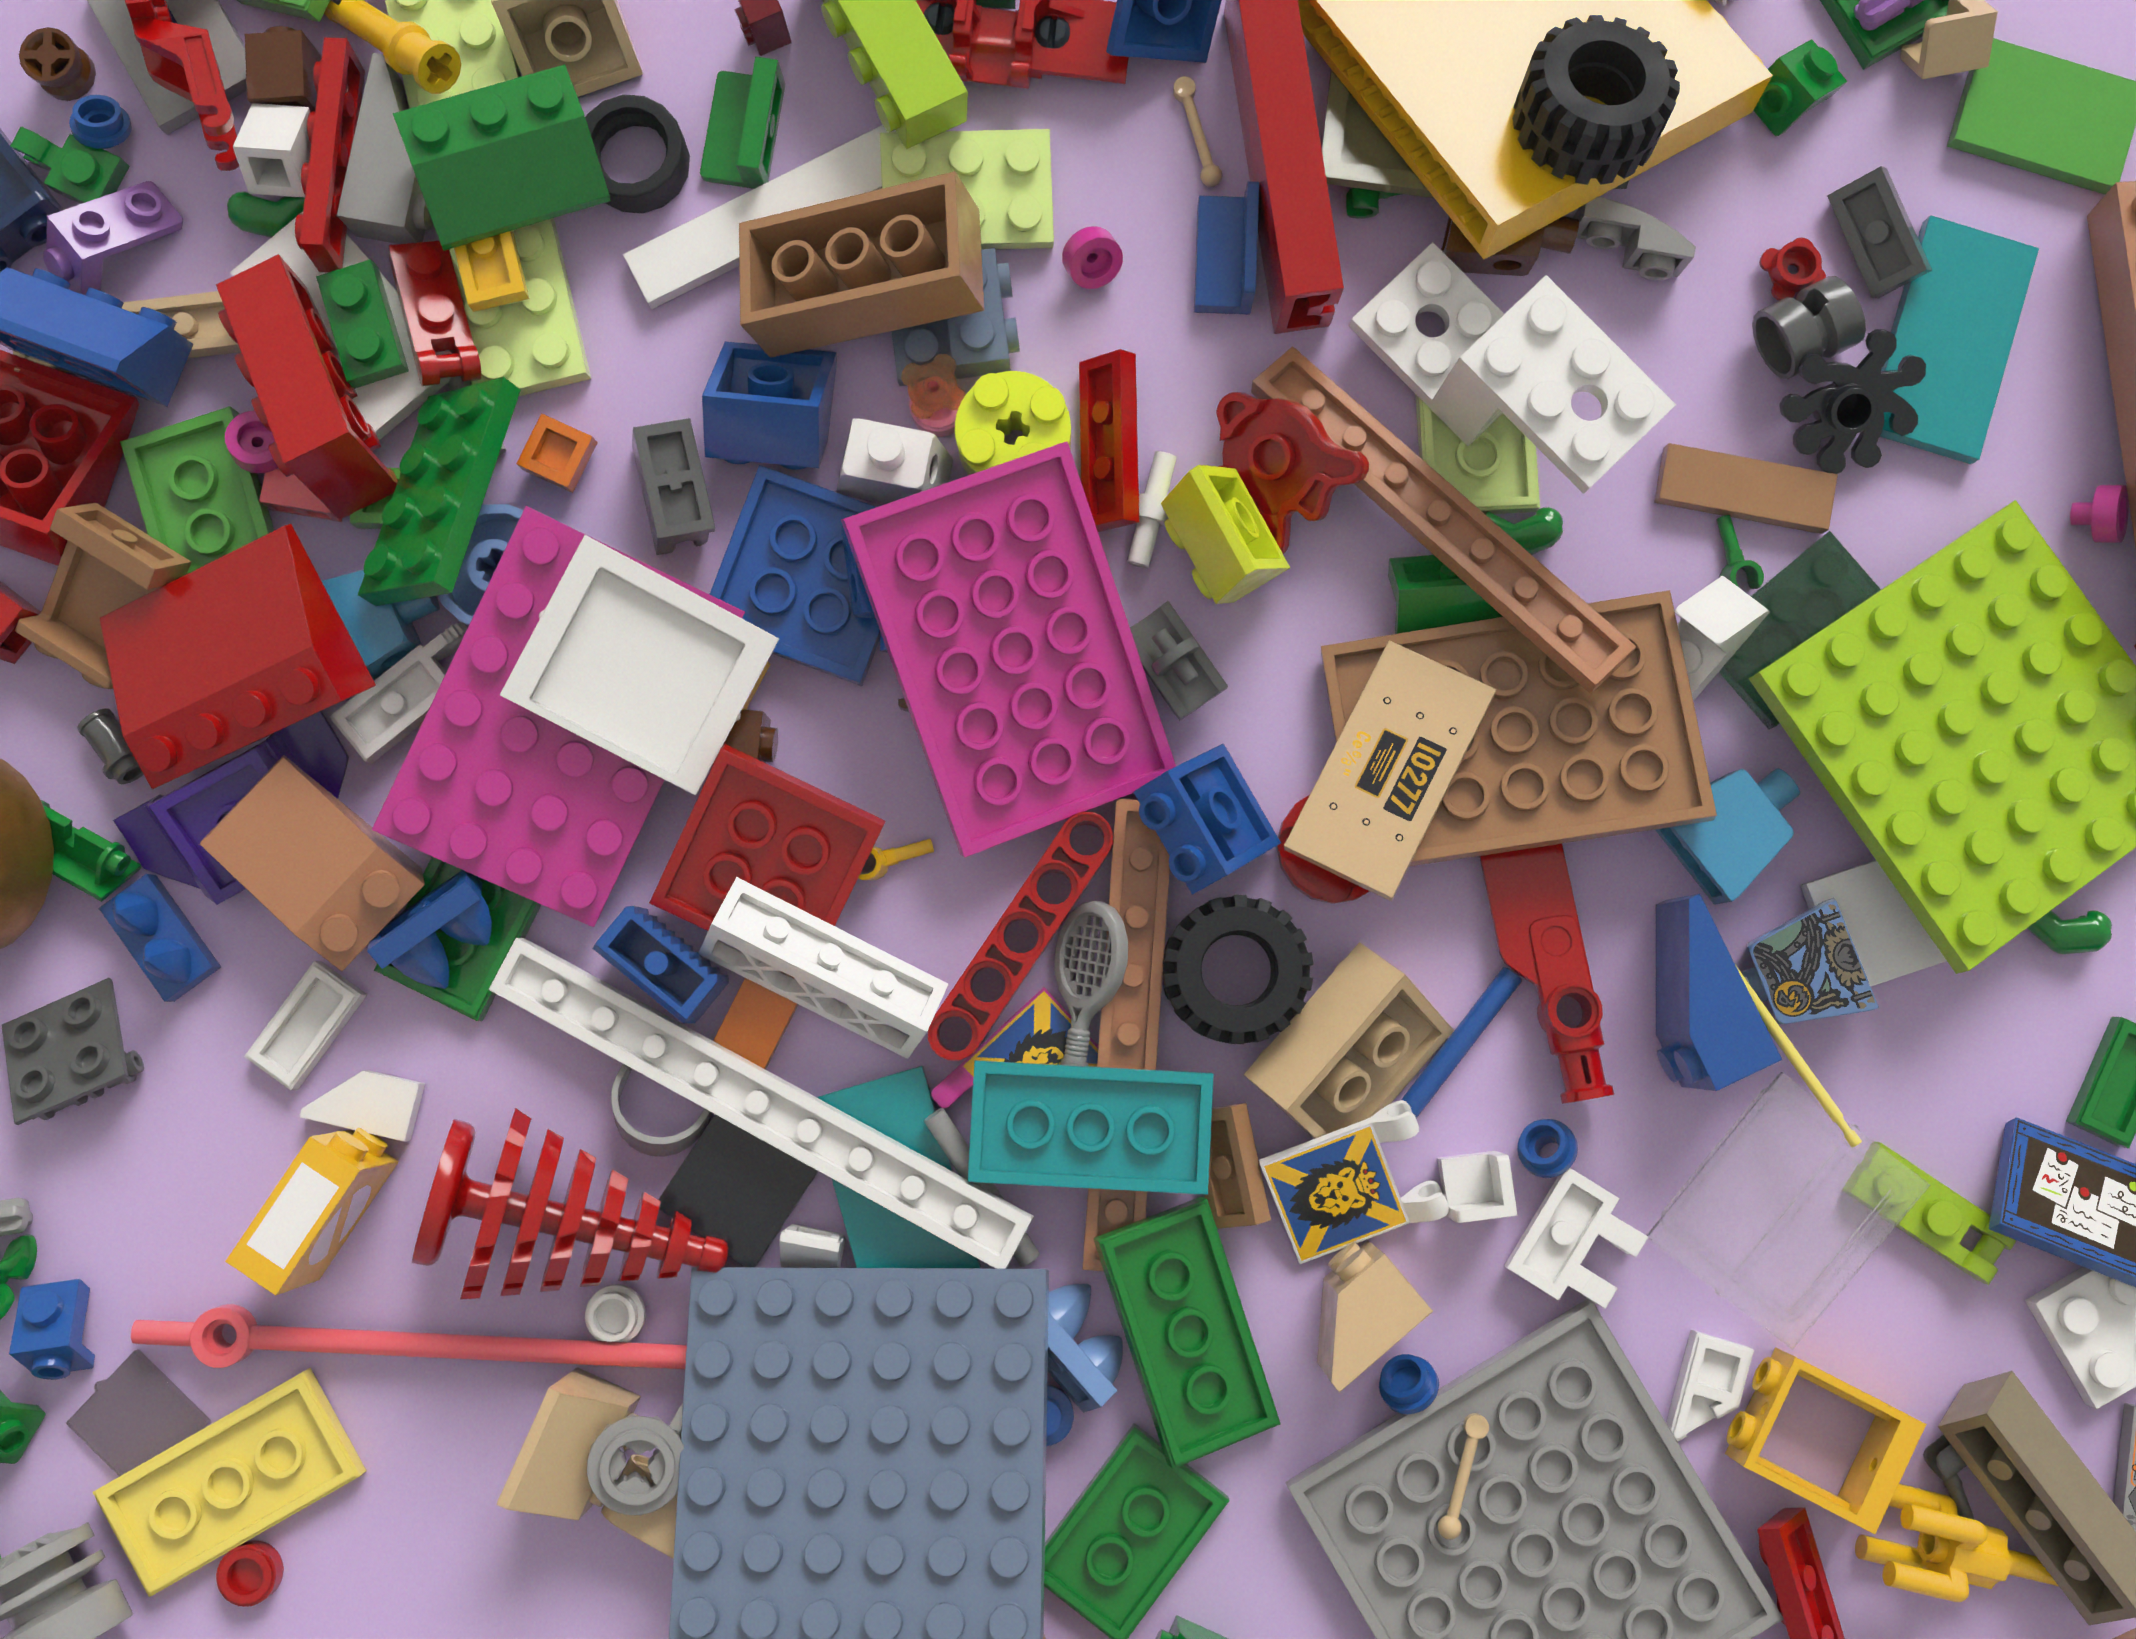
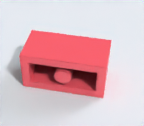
M280 469L265 473L259 502L272 511L342 522V519L339 520L294 474L287 477Z

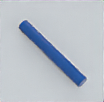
M1503 967L1401 1099L1410 1105L1416 1119L1522 982V979L1508 968Z

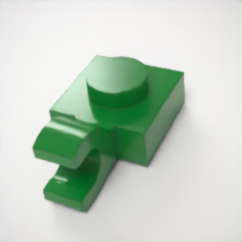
M20 127L10 145L14 150L25 154L23 158L50 171L44 184L54 192L80 204L117 192L130 167L122 158L104 149L92 148L81 144L72 134H69L63 147L60 148L35 132Z

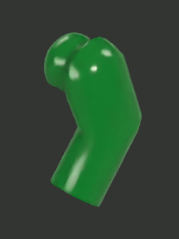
M1550 507L1540 508L1536 511V515L1516 524L1489 511L1485 514L1531 555L1553 547L1563 533V518L1557 510Z
M2096 910L2088 911L2087 917L2083 915L2079 916V918L2062 920L2053 911H2050L2027 928L2051 950L2059 954L2096 952L2109 943L2112 937L2111 920L2107 915Z

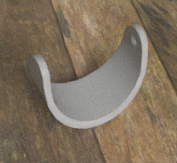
M622 1064L611 1091L614 1120L622 1138L635 1150L650 1156H669L680 1153L690 1147L702 1135L713 1113L704 1108L692 1126L674 1136L652 1137L640 1133L631 1127L620 1111V1096L632 1068Z

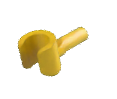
M931 838L885 850L874 846L871 853L876 859L875 868L868 874L859 875L858 879L878 880L887 873L889 866L934 852Z

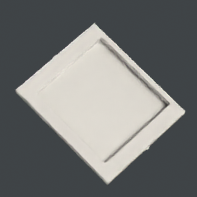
M584 535L547 607L540 612L539 622L503 687L500 696L696 795L734 723L740 719V712L779 638L591 537Z

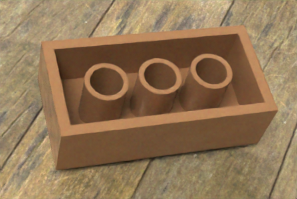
M955 171L739 223L740 325L770 358L984 311L979 208Z

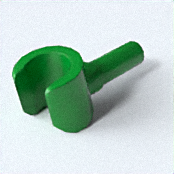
M1352 187L1346 194L1347 215L1357 219L1376 216L1379 213V199H1388L1389 197L1403 194Z
M1731 515L1717 518L1716 521L1727 565L1722 569L1720 577L1724 576L1739 587L1736 581V574L1741 568L1746 572L1749 587L1751 589L1760 588L1764 581L1763 570L1758 563L1744 559Z

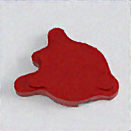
M1233 392L1225 395L1217 406L1216 415L1221 427L1220 441H1224L1222 452L1223 466L1218 467L1235 468L1283 554L1289 547L1291 517L1296 511L1308 521L1322 520L1328 514L1332 495L1337 487L1359 483L1367 476L1369 462L1366 456L1359 451L1343 449L1335 444L1328 436L1321 421L1307 407L1296 401L1282 398L1256 399L1243 392Z

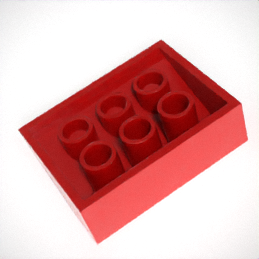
M0 350V546L56 566L59 565L68 540L50 530L56 510L58 508L98 503L105 508L123 455L120 441L128 439L140 405L137 398ZM14 368L20 369V371L16 372Z
M292 524L285 525L100 617L122 735L151 789H155L376 686Z

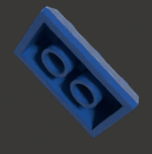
M8 267L0 272L1 345L17 353L168 407L193 347V343L174 330L177 324L174 319L147 307H141L139 315L122 309L124 303L121 300L89 287L85 295L69 290L71 284L68 281L42 269L35 268L32 276Z

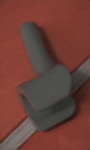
M1942 1435L1925 1449L1923 1454L1924 1460L1934 1473L1943 1480L1950 1497L1956 1503L1958 1516L1974 1519L1963 1488V1482L1957 1474L1967 1465L1946 1437Z

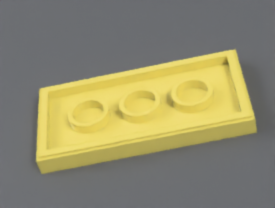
M309 1368L92 1493L146 1593L151 1597L355 1480L367 1470L314 1373Z

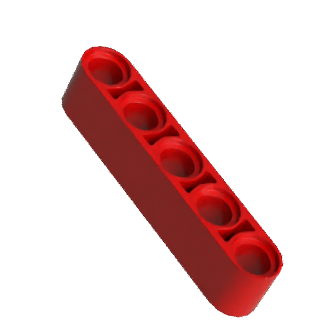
M1080 812L1072 815L1064 823L938 1009L928 1029V1041L932 1050L939 1057L946 1060L959 1061L971 1056L981 1046L1107 859L1113 844V832L1110 824L1101 815L1094 812ZM1091 825L1101 832L1103 845L1097 853L1081 855L1072 848L1070 836L1077 827ZM1060 873L1069 880L1071 892L1064 902L1049 904L1039 897L1037 886L1044 875ZM1018 920L1031 922L1038 930L1036 946L1026 953L1011 951L1005 942L1007 928ZM986 968L998 970L1005 980L1003 995L993 1002L979 1000L972 989L975 975ZM951 1017L965 1019L972 1030V1038L969 1045L960 1051L948 1049L940 1039L941 1026Z

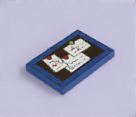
M2015 1117L2005 1123L1989 1230L2136 1287V1164Z

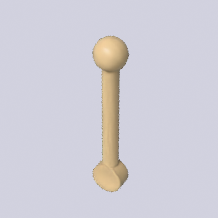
M1180 77L1174 83L1173 94L1175 99L1183 102L1203 166L1200 173L1201 181L1208 187H1215L1222 180V171L1219 166L1213 164L1193 100L1196 85L1190 77Z
M1478 1413L1469 1414L1463 1421V1428L1467 1433V1439L1447 1515L1438 1522L1439 1534L1449 1540L1457 1538L1461 1533L1462 1526L1458 1518L1478 1441L1484 1438L1489 1431L1488 1421Z

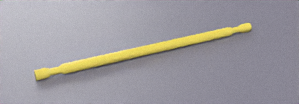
M1738 969L1771 1036L1831 1120L1840 1127L1844 1133V1138L1851 1148L1860 1144L1862 1141L1859 1136L1847 1125L1839 1108Z

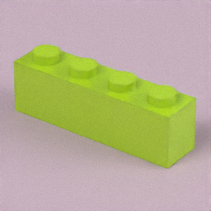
M822 0L824 4L821 5V11L829 31L834 38L840 36L844 38L850 49L847 53L848 60L855 77L861 85L870 84L877 97L874 100V104L881 123L889 133L896 130L906 149L967 121L968 91L916 0Z

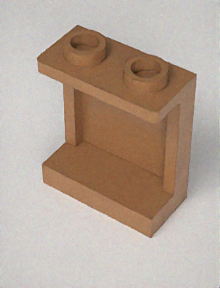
M98 503L58 508L50 530L68 540L41 613L36 616L19 619L15 631L33 642L35 648L42 654L60 659L81 672L83 679L88 683L100 688L113 689L100 617L186 575L192 562Z

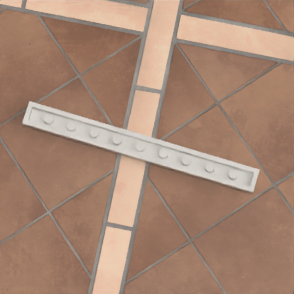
M525 938L515 939L489 988L490 991L996 1269H1007L1034 1218L1033 1215L982 1187L968 1182L967 1179Z

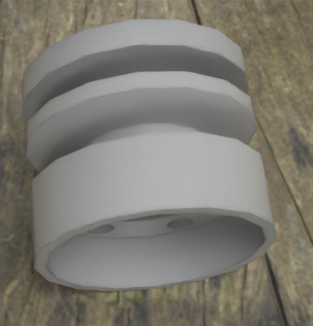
M89 1522L77 1528L55 1533L50 1532L0 1559V1621L7 1619L12 1628V1631L1 1639H95L133 1615L117 1579L86 1588L81 1578L105 1558L102 1549L75 1564L68 1550L95 1536Z

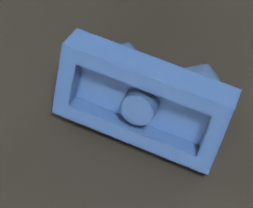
M1072 1284L1049 1292L1048 1373L1084 1413L1101 1408L1118 1391L1112 1384L1117 1378L1122 1364L1123 1341L1119 1336L1103 1335L1086 1339L1077 1345L1073 1339L1081 1329L1087 1316L1091 1298V1285Z

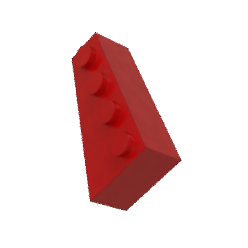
M277 254L216 284L225 308L218 312L219 318L229 336L240 347L241 352L235 355V360L244 378L252 387H255L258 397L251 400L252 406L262 424L273 434L275 442L269 444V451L281 472L287 477L294 474L339 520L393 494L398 480L393 470L387 469L372 452L382 446L373 427L366 423L362 413L352 400L358 395L355 389L346 381L343 367L331 353L336 348L307 287L283 258Z

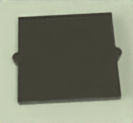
M137 1349L108 1379L95 1383L94 1389L96 1392L77 1410L66 1424L118 1476H121L202 1430L211 1420L154 1363Z

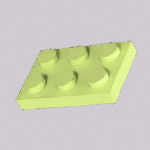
M1050 129L945 131L908 149L905 148L897 132L880 133L882 189L955 171L979 208L981 250L990 248H1053L1054 228Z

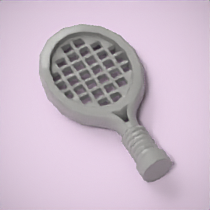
M1091 901L1079 905L1068 916L1058 937L1055 948L1054 971L1058 990L1067 1003L1071 1014V1028L1067 1031L1065 1054L1061 1058L1060 1065L1088 1066L1087 1052L1091 1035L1089 1032L1091 1019L1101 1008L1112 1001L1122 984L1128 963V938L1125 925L1117 910L1105 902ZM1091 917H1094L1093 925H1090ZM1100 918H1102V926H1101V927L1099 926ZM1081 927H1084L1083 935H1080ZM1090 928H1092L1091 937H1089ZM1098 930H1101L1100 938H1097ZM1107 931H1109V938H1108V940H1106V933H1107ZM1079 938H1082L1081 947L1078 946ZM1088 940H1090L1089 948H1087ZM1096 941L1099 942L1098 950H1095ZM1105 943H1108V944H1107V951L1105 952V951H1104V946H1105ZM1077 950H1080L1079 958H1076ZM1086 951H1088L1087 960L1085 959ZM1094 953H1097L1096 962L1093 961ZM1103 954L1106 955L1105 963H1102ZM1076 961H1078L1077 970L1075 969ZM1084 963H1087L1086 971H1083ZM1093 964L1095 965L1094 973H1092ZM1101 966L1104 967L1103 975L1100 974ZM1074 973H1076L1075 981L1073 980ZM1082 974L1085 975L1084 983L1081 982ZM1091 976H1094V977H1093V984L1091 985V984H1090V979H1091ZM1099 978H1102L1101 987L1098 986ZM1081 986H1083L1082 994H1080ZM1089 988H1092L1091 996H1088Z

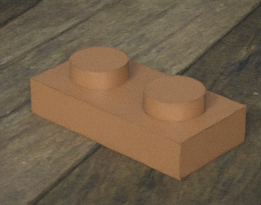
M1246 1103L1212 1108L1208 1195H1204L1208 1200L1217 1229L1252 1226L1271 1220Z

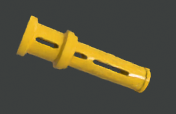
M331 0L329 1L324 15L329 20L340 24L383 52L385 62L391 69L402 75H413L415 82L423 90L431 94H441L449 90L456 83L460 75L461 60L459 53L450 44L442 40L432 41L430 35L420 25L414 22H397L364 0H341L339 5Z

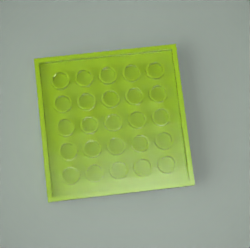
M2016 500L2001 508L1749 678L1752 685L1956 974L1970 971L2136 848V665Z

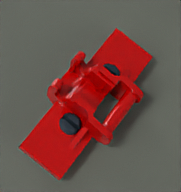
M916 0L962 81L1029 89L1031 78L1042 79L1043 74L1126 84L1129 57L1113 56L1106 52L1117 2L1105 0H1020L1019 9L1009 11L984 8L976 5V0Z

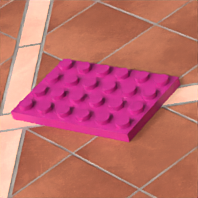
M1068 441L841 519L961 856L964 858L1069 818L1077 813L1085 812L1132 794L1133 791L1176 767Z
M525 506L372 830L594 927L663 785L664 779L500 696L503 687L539 622L540 612L547 607L584 535H586ZM604 544L732 614L743 618L745 611Z

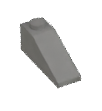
M372 53L337 216L356 237L396 244L423 242L425 230H430L433 222L393 113L409 109L401 78L385 62L383 54Z

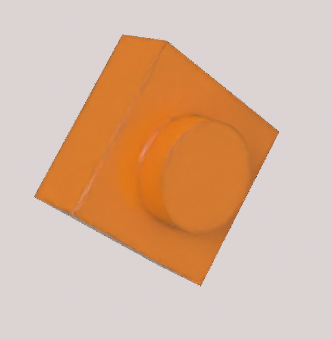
M541 413L516 464L523 471L573 493L598 442L593 436Z

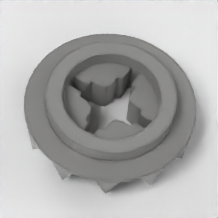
M632 1413L625 1419L613 1424H607L603 1432L591 1445L587 1461L588 1481L597 1499L607 1508L625 1515L648 1514L660 1509L672 1500L678 1492L680 1453L684 1449L677 1430L672 1429L658 1416H637ZM622 1445H625L628 1450L632 1449L638 1455L643 1454L647 1450L651 1452L657 1447L653 1451V1456L648 1460L652 1483L646 1476L642 1477L636 1471L627 1476L624 1474L616 1480L626 1466V1457Z

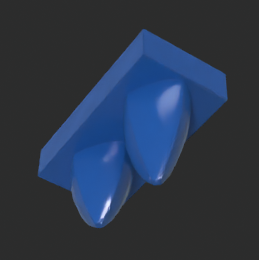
M464 870L459 871L393 918L369 943L367 952L382 969L391 963L401 973L419 983L442 989L447 988L449 984L448 960L444 947L435 931L441 929L448 936L463 943L487 945L490 941L492 921L489 908L481 895L483 883L477 876Z
M145 874L99 907L101 913L164 1002H175L221 968V965L157 875Z

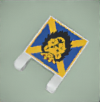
M1406 1101L1393 1102L1368 1119L1259 1160L1300 1264L1345 1248L1352 1242L1358 1243L1409 1223L1435 1221L1449 1213L1446 1198L1436 1181L1423 1182L1401 1198L1380 1143L1406 1140L1416 1136L1419 1132L1416 1117Z

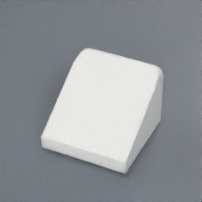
M791 1224L780 1235V1264L782 1268H840L846 1237L842 1233Z

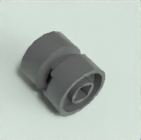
M1828 276L1800 290L1796 294L1795 299L1786 297L1758 311L1753 317L1752 329L1757 349L1765 364L1780 378L1790 379L1799 374L1798 367L1800 361L1808 353H1817L1821 357L1832 358L1858 345L1864 340L1866 324L1861 304L1853 290L1845 281L1837 276Z

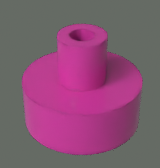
M1091 226L1077 231L1069 238L1063 249L1062 262L1066 271L1077 285L1086 289H1096L1108 284L1116 277L1123 263V253L1116 240L1106 229Z
M255 410L236 416L229 423L225 432V443L234 462L240 468L252 473H267L278 468L269 451V444L275 442L273 434L265 428Z
M2098 485L2093 502H2073L2070 511L2071 525H2091L2092 538L2095 543H2122L2127 530L2129 514L2127 486Z

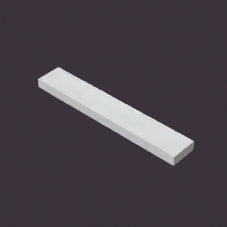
M881 125L624 253L623 256L650 308L654 309L738 267L739 223L882 189L880 133H888L884 126Z

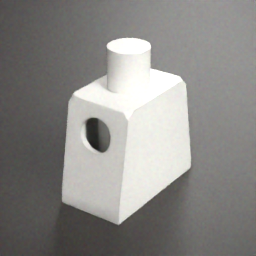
M855 418L852 419L836 492L845 496L887 504L948 483L953 458L935 434ZM930 467H932L931 477L929 476Z

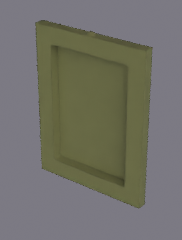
M1331 70L1322 140V154L1327 184L1434 198Z

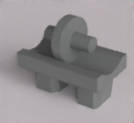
M1169 601L1130 627L1145 673L1179 721L1228 688L1222 676Z

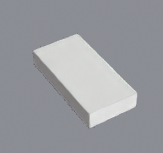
M314 961L244 1057L289 1090H298L366 998L367 994L322 961Z

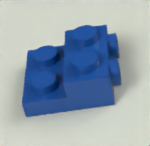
M1224 743L1164 772L1133 791L1140 803L1139 815L1142 822L1148 828L1156 831L1170 855L1169 868L1172 874L1178 880L1186 883L1192 895L1281 844Z

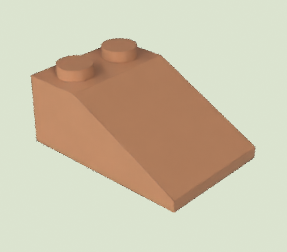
M285 755L273 765L200 842V845L295 936L341 972L425 885L422 868L380 833L373 831L368 823Z

